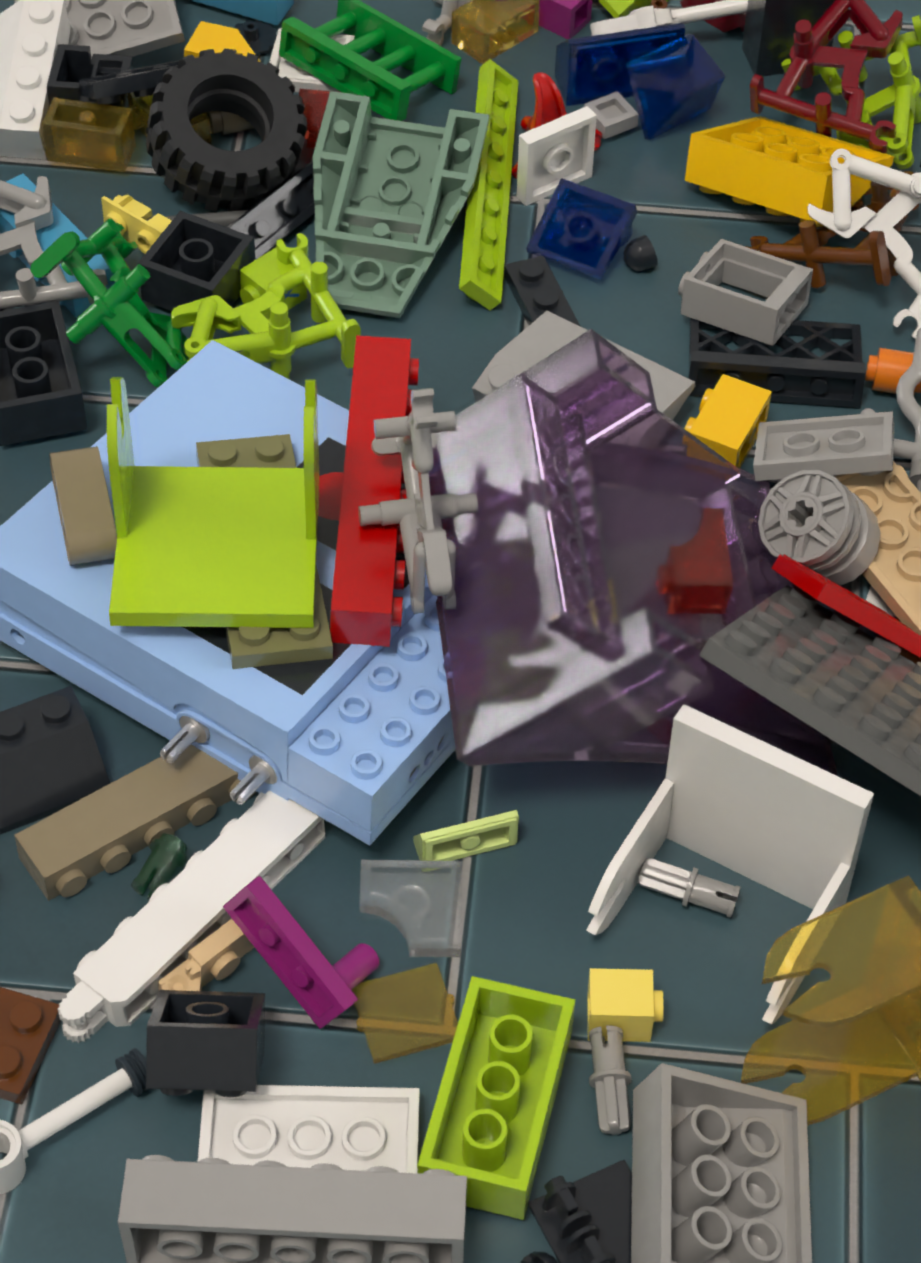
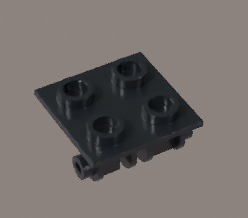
M621 1160L574 1182H566L564 1176H557L545 1184L544 1188L547 1194L528 1202L534 1218L559 1263H631L632 1172L625 1160Z

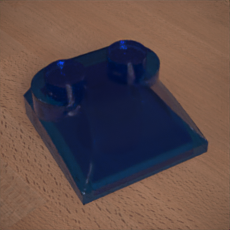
M561 178L526 250L528 253L544 256L545 259L602 279L619 248L625 245L632 236V223L638 213L636 205Z

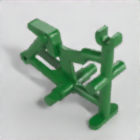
M112 219L106 220L86 240L80 241L78 234L73 231L65 232L31 264L30 270L34 277L42 278L49 275L61 263L63 270L68 275H74L94 300V303L78 316L77 321L66 331L67 337L73 343L78 344L88 334L94 333L103 325L144 369L148 380L155 387H160L168 379L166 376V360L177 371L187 363L189 357L185 354L184 343L188 338L182 332V328H174L172 326L170 316L150 312L137 294L139 287L150 278V274L145 267L139 264L131 271L124 259L137 249L138 245L135 242L126 241L120 233L125 228ZM101 254L113 274L110 277V281L115 283L108 290L87 264L95 255ZM130 329H138L151 343V359L130 337Z

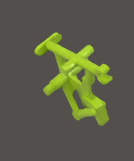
M920 15L912 17L914 30L898 35L889 52L888 63L894 82L893 85L866 98L861 117L862 122L872 125L871 117L894 106L893 123L896 125L895 138H890L882 135L878 139L888 142L886 154L894 156L893 163L898 169L903 170L908 169L914 163V156L911 151L914 124L921 122V97L919 94L921 83L916 76L912 75L908 52L909 48L919 45L921 47ZM846 30L838 35V42L841 48H850L854 36L851 31ZM867 57L865 61H868V60H871V59H875V58ZM790 58L781 62L785 73L791 63ZM864 64L860 73L859 82L866 80L868 77V73ZM815 66L814 76H822L832 95L842 96V78H840L837 69L840 68ZM797 84L795 90H799L801 87ZM836 130L838 140L870 149L869 141Z
M302 233L297 234V247L295 248L287 247L282 239L276 240L278 260L286 265L292 263L294 269L271 281L268 285V291L262 296L232 308L220 296L213 295L177 306L171 313V323L174 328L194 326L191 337L184 343L185 354L189 357L187 362L214 340L233 351H240L237 353L258 364L270 363V370L289 380L292 369L291 356L296 349L337 337L341 344V360L346 368H353L356 335L361 336V328L355 319L346 320L328 291V266L324 262H315L313 264L308 258V239ZM304 283L311 294V318L314 322L321 324L291 333V321L288 317V306L285 304V293ZM270 312V318L268 320L264 315ZM243 326L251 333L213 339L216 328L232 333L242 330Z

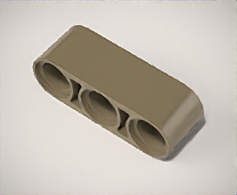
M98 446L49 453L54 491L69 565L115 559L117 534Z

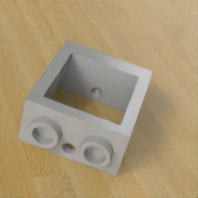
M720 239L709 252L703 253L699 263L691 272L687 271L683 275L678 289L679 296H682L680 314L773 346L808 305L813 269ZM721 282H724L768 298L764 302L719 287V285Z

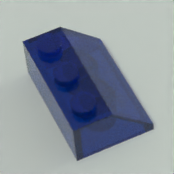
M684 23L574 38L556 46L555 79L566 106L585 104L617 91L623 98L679 90L685 37Z

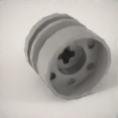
M801 470L785 476L769 491L761 505L758 521L761 541L773 556L778 558L780 554L782 556L785 554L838 585L855 580L868 569L878 552L881 533L877 516L862 499L852 493L836 477L821 470Z

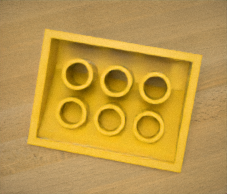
M758 116L691 133L684 181L699 185V190L704 193H724L733 196L732 201L738 204H758L766 207V212L772 215H792L798 217L801 223L806 220H813L807 212L809 204L824 211L833 212L832 168L830 166V158L833 152L838 149H846L852 155L889 168L893 164L894 156ZM837 158L838 163H844L843 158ZM850 174L851 207L871 187L870 180ZM815 221L816 227L823 226L822 224Z

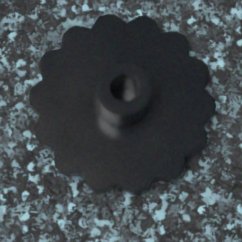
M245 21L243 24L238 23L235 25L234 28L238 29L255 55L268 54L274 48L277 29L271 28V24L263 23L262 21Z

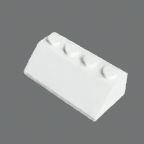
M19 0L0 13L1 157L47 160L53 128L47 82L58 44L68 45L71 32L64 0Z

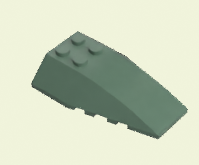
M330 91L313 154L316 262H324L328 266V291L339 309L396 318L402 316L475 185L490 121L489 114L450 109L445 128L372 117L370 97Z

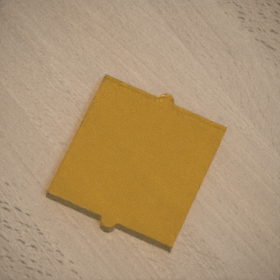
M437 963L362 982L351 990L358 998L354 1003L359 1017L357 1019V1030L364 1032L374 1064L453 1043L458 1025L452 1008L454 1006V996L447 993Z

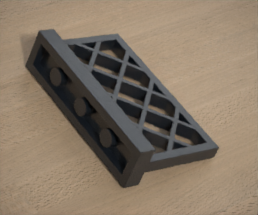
M690 318L688 379L695 381V387L689 396L703 397L707 388L714 390L722 374L772 391L770 402L860 408L866 376V365L862 362L860 324L794 320L775 343L784 350L775 354L766 348L770 346L769 344ZM700 329H713L720 333L711 337ZM798 335L805 339L797 343L787 336ZM840 338L850 339V341L839 346L830 339ZM732 340L741 347L732 351L723 344ZM817 346L827 353L818 357L809 350Z

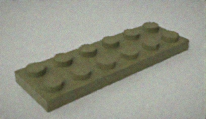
M290 434L196 442L198 467L297 468ZM317 565L314 628L225 627L232 669L333 659V644Z

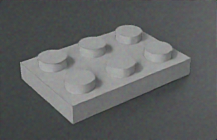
M893 411L760 422L753 464L755 481L768 480L778 483L785 476L801 470H821L834 477L855 473L873 476L883 471H893Z

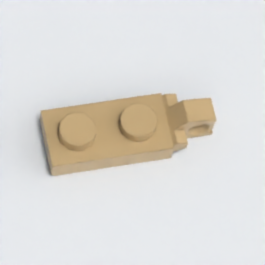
M230 919L188 951V959L158 981V990L202 991V987L212 979L222 980L229 976L238 967L241 961L240 958L255 947L233 919Z

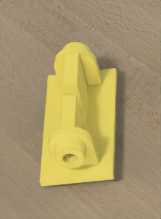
M118 195L113 201L105 196L101 198L103 221L112 219L114 222L121 224L125 228L120 232L122 237L128 242H135L138 245L137 248L144 254H146L171 223L170 219L159 213L147 221L152 216V209L138 202L130 195Z

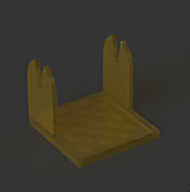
M909 875L790 929L775 940L766 957L762 984L809 975L816 968H823L831 975V979L816 983L784 1009L782 1016L790 1018L792 1021L767 1032L752 1044L744 1059L740 1083L748 1084L784 1076L787 1071L792 1069L801 1071L805 1076V1080L800 1083L791 1084L782 1093L806 1099L807 1125L823 1122L916 1076L921 1081V891Z

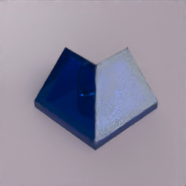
M692 34L682 36L626 64L644 138L650 140L709 110L726 77Z

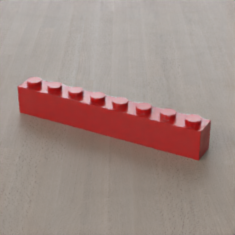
M356 335L331 601L330 634L332 643L390 647L391 627H401L403 597H393L394 589L404 590L405 560H396L397 553L404 554L400 524L360 526L358 506L376 505L380 501L407 499L406 489H401V484H405L401 454L378 456L372 451L371 443L375 438L374 420L409 416L412 411L411 390L408 387L409 385L418 386L419 358H410L411 339Z

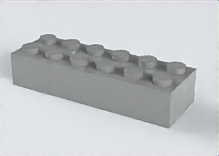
M149 1155L143 1159L126 1160L118 1225L127 1263H463L467 1176H458L443 1169H432L419 1174L399 1173L396 1169L386 1166H376L369 1168L367 1171L343 1170L337 1165L328 1163L316 1164L311 1168L286 1167L280 1162L269 1160L257 1162L255 1165L230 1164L228 1161L220 1158H204L199 1162L174 1161L163 1155Z

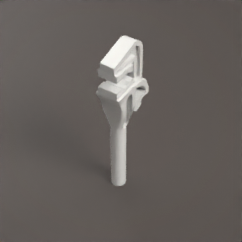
M724 0L682 9L653 8V5L631 11L628 16L590 24L593 40H609V42L617 40L618 34L626 33L627 39L634 38L637 40L660 34L678 25L747 12L748 0Z

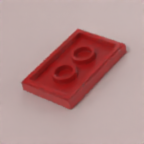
M785 554L778 556L771 569L816 600L914 655L921 657L920 634L879 607Z

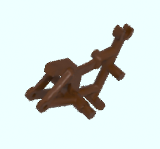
M903 171L904 173L909 175L914 174L911 171ZM871 181V187L864 194H872L871 204L862 206V196L851 207V212L868 207L877 213L900 191ZM917 204L911 211L917 209L919 207V204ZM909 213L893 227L898 233L901 231ZM806 220L799 223L800 233L784 244L768 243L767 237L752 236L750 238L751 247H748L787 261L806 262V267L813 269L812 288H819L826 284L823 263L871 266L874 269L875 280L878 286H888L891 276L899 275L894 269L896 258L886 246L884 232L873 230L870 233L862 227L859 230L869 234L855 248L823 246L828 242L829 238L837 234L825 226L816 229L814 220Z

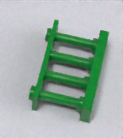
M338 0L336 18L316 28H312L293 16L282 21L279 56L342 93L370 97L371 110L386 119L405 120L407 118L410 93L429 83L436 85L449 94H453L457 90L461 57L360 0ZM343 32L347 35L355 36V40L342 45L333 40L332 37ZM373 49L384 57L371 62L360 54ZM402 66L414 74L401 79L390 71Z

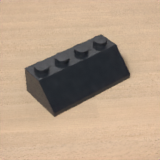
M71 686L0 712V835L50 816L110 784L89 721Z

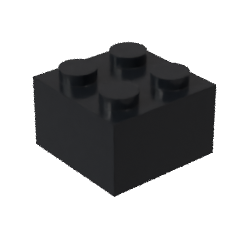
M180 211L138 262L150 274V278L140 287L142 300L173 311L177 306L218 295L232 307L240 296V269L256 260L254 237Z
M159 990L147 1024L146 1088L160 1089L162 1093L172 1096L186 1095L193 1090H214L217 1095L223 1097H239L245 1095L247 1091L256 1092L264 1057L265 993Z

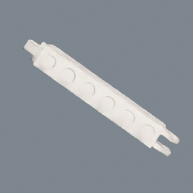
M270 790L265 794L260 792L252 807L239 819L234 818L230 820L222 829L220 836L204 851L196 852L178 876L170 883H164L159 886L152 894L149 903L134 917L129 916L117 926L113 936L97 951L93 950L82 958L76 971L73 973L76 986L66 994L67 997L65 999L62 998V1002L59 1003V1008H57L60 1020H63L62 1029L67 1040H72V1043L75 1041L78 1043L80 1041L85 1042V1039H90V1035L95 1034L108 1021L115 1027L131 1026L155 1003L159 993L158 981L188 959V951L232 919L222 906L259 875L272 890L325 839L324 819L293 800L289 799L287 801Z

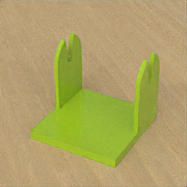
M112 377L110 379L112 404H107V453L117 542L109 606L110 626L314 628L320 484L316 380H305L304 468L135 466L125 380L123 377Z

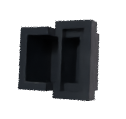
M58 44L47 82L53 134L56 136L117 140L127 101V93L120 94L121 101L97 104L96 99L82 96L79 80L134 69L132 56L93 54L91 58L90 46Z

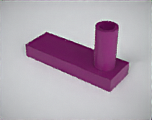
M260 875L222 906L319 1029L323 1028L358 1000L351 990L379 967L380 961L376 951L365 943L356 945L335 964L331 965Z

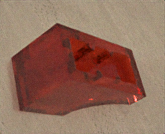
M703 508L697 534L685 544L670 546L666 564L658 566L657 591L658 594H665L667 614H725L733 588L723 508Z

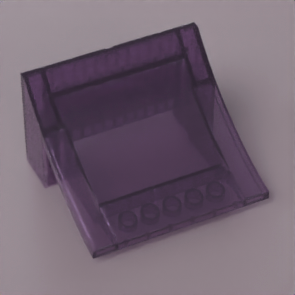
M590 329L455 415L456 431L437 433L439 443L433 449L434 465L432 470L429 471L430 495L476 493L478 500L477 513L460 514L455 518L441 519L442 529L445 530L447 539L453 541L456 545L454 587L456 609L445 610L442 596H437L436 607L457 760L468 766L536 761H625L667 764L673 719L682 705L685 704L838 776L830 740L827 736L699 656L711 636L786 585L793 588V583L771 569L777 558L769 552L761 541L758 521L761 505L771 490L769 481H755L754 474L735 467L660 412L656 406L650 372L594 330Z

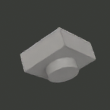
M618 91L584 104V107L588 106L597 115L596 129L602 132L604 139L638 126L639 114Z

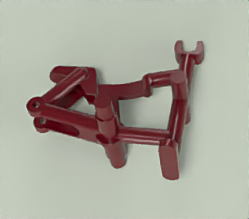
M835 0L813 27H811V23L808 20L798 21L795 25L794 45L790 50L791 63L776 92L764 88L763 76L754 74L750 82L751 112L760 114L765 105L816 123V133L831 137L832 129L869 141L870 149L886 154L888 142L880 140L878 137L885 135L895 138L896 125L888 120H880L875 126L861 121L865 93L862 89L858 88L860 73L867 57L885 58L888 56L902 29V12L895 10L892 16L883 24L865 0ZM849 19L861 33V35H855L850 48L827 46ZM815 66L844 68L841 83L842 96L848 101L845 116L832 112L831 96L827 92H820L816 95L815 105L791 97L797 84L801 88H809L812 85Z

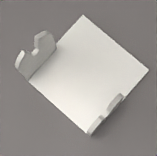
M683 704L673 719L666 777L605 871L588 912L594 914V917L586 931L597 935L609 927L637 885L646 858L653 859L666 838L813 909L783 961L766 999V1002L770 1003L762 1020L773 1024L779 1019L790 1003L846 906L874 793Z

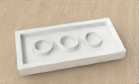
M257 1085L256 1092L247 1091L245 1095L239 1097H223L217 1095L214 1090H204L198 1162L204 1158H220L228 1161L230 1164L255 1165L257 1162L269 1160L280 1162L286 1167L311 1168L316 1164L328 1163L337 1165L343 1170L367 1171L372 1167L386 1166L396 1169L399 1173H417L419 1088Z

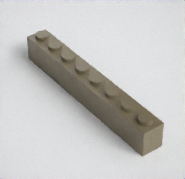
M191 744L173 763H167V758L163 760L162 757H159L15 834L19 859L48 901L60 894L62 897L73 896L85 887L87 879L104 870L107 873L121 870L128 864L131 855L147 846L150 849L163 847L173 838L174 832L185 825L192 823L194 826H199L208 822L216 814L218 807L232 800L230 792L240 782L238 773Z

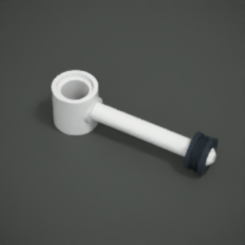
M134 1048L129 1051V1055L125 1053L124 1057L120 1056L115 1059L118 1071L19 1131L11 1123L0 1120V1152L7 1154L5 1158L0 1160V1194L13 1190L23 1180L26 1172L25 1158L28 1157L27 1151L128 1089L135 1096L142 1094L143 1090L147 1091V1059L138 1049Z

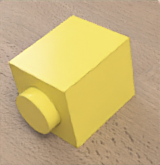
M590 968L587 990L588 1041H590L589 1031L600 1026L602 1028V1036L605 1037V1041H608L606 1026L611 1025L620 1027L623 1030L622 1041L651 1042L653 1022L663 1021V991L653 990V970Z

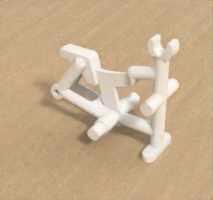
M838 149L833 152L830 158L833 183V212L824 211L811 204L808 205L807 212L813 220L845 239L852 237L861 227L870 233L873 230L884 232L886 246L896 258L894 262L895 271L918 294L909 309H903L895 315L892 325L898 327L905 317H913L917 322V326L911 336L916 339L917 331L921 328V272L911 262L913 258L911 247L893 227L917 204L921 203V172L909 175L852 155L846 149ZM837 158H843L844 163H838ZM850 174L900 192L877 213L868 207L851 212Z

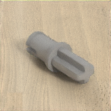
M646 858L638 878L640 886L683 900V906L687 907L688 902L725 914L730 918L733 915L741 890L740 886H733L698 874V868L694 867L691 872L652 858Z
M600 1026L589 1031L594 1072L589 1076V1085L595 1088L600 1131L605 1134L619 1135L629 1130L631 1126L627 1085L631 1083L632 1078L631 1074L625 1070L622 1042L623 1030L617 1026H606L608 1047H606L605 1037L602 1036V1028Z

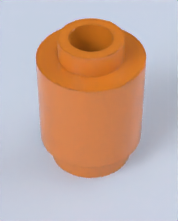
M879 347L877 356L869 355L865 381L873 382V391L896 394L899 379L911 366L914 353ZM921 381L915 387L914 393H921Z

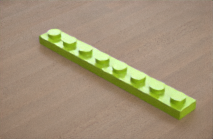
M491 59L479 67L475 113L489 114L490 121L475 185L467 198L459 289L467 297L477 301L488 310L496 307L502 300L518 80Z

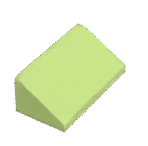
M517 810L413 836V842L422 867H429L516 845L519 815Z

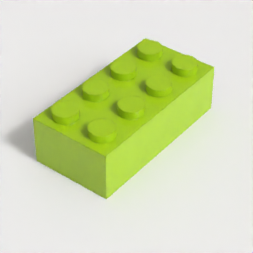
M475 976L471 977L417 1164V1173L423 1174L428 1170L443 1169L458 1176H467V1207L524 1220L572 1034L575 999Z

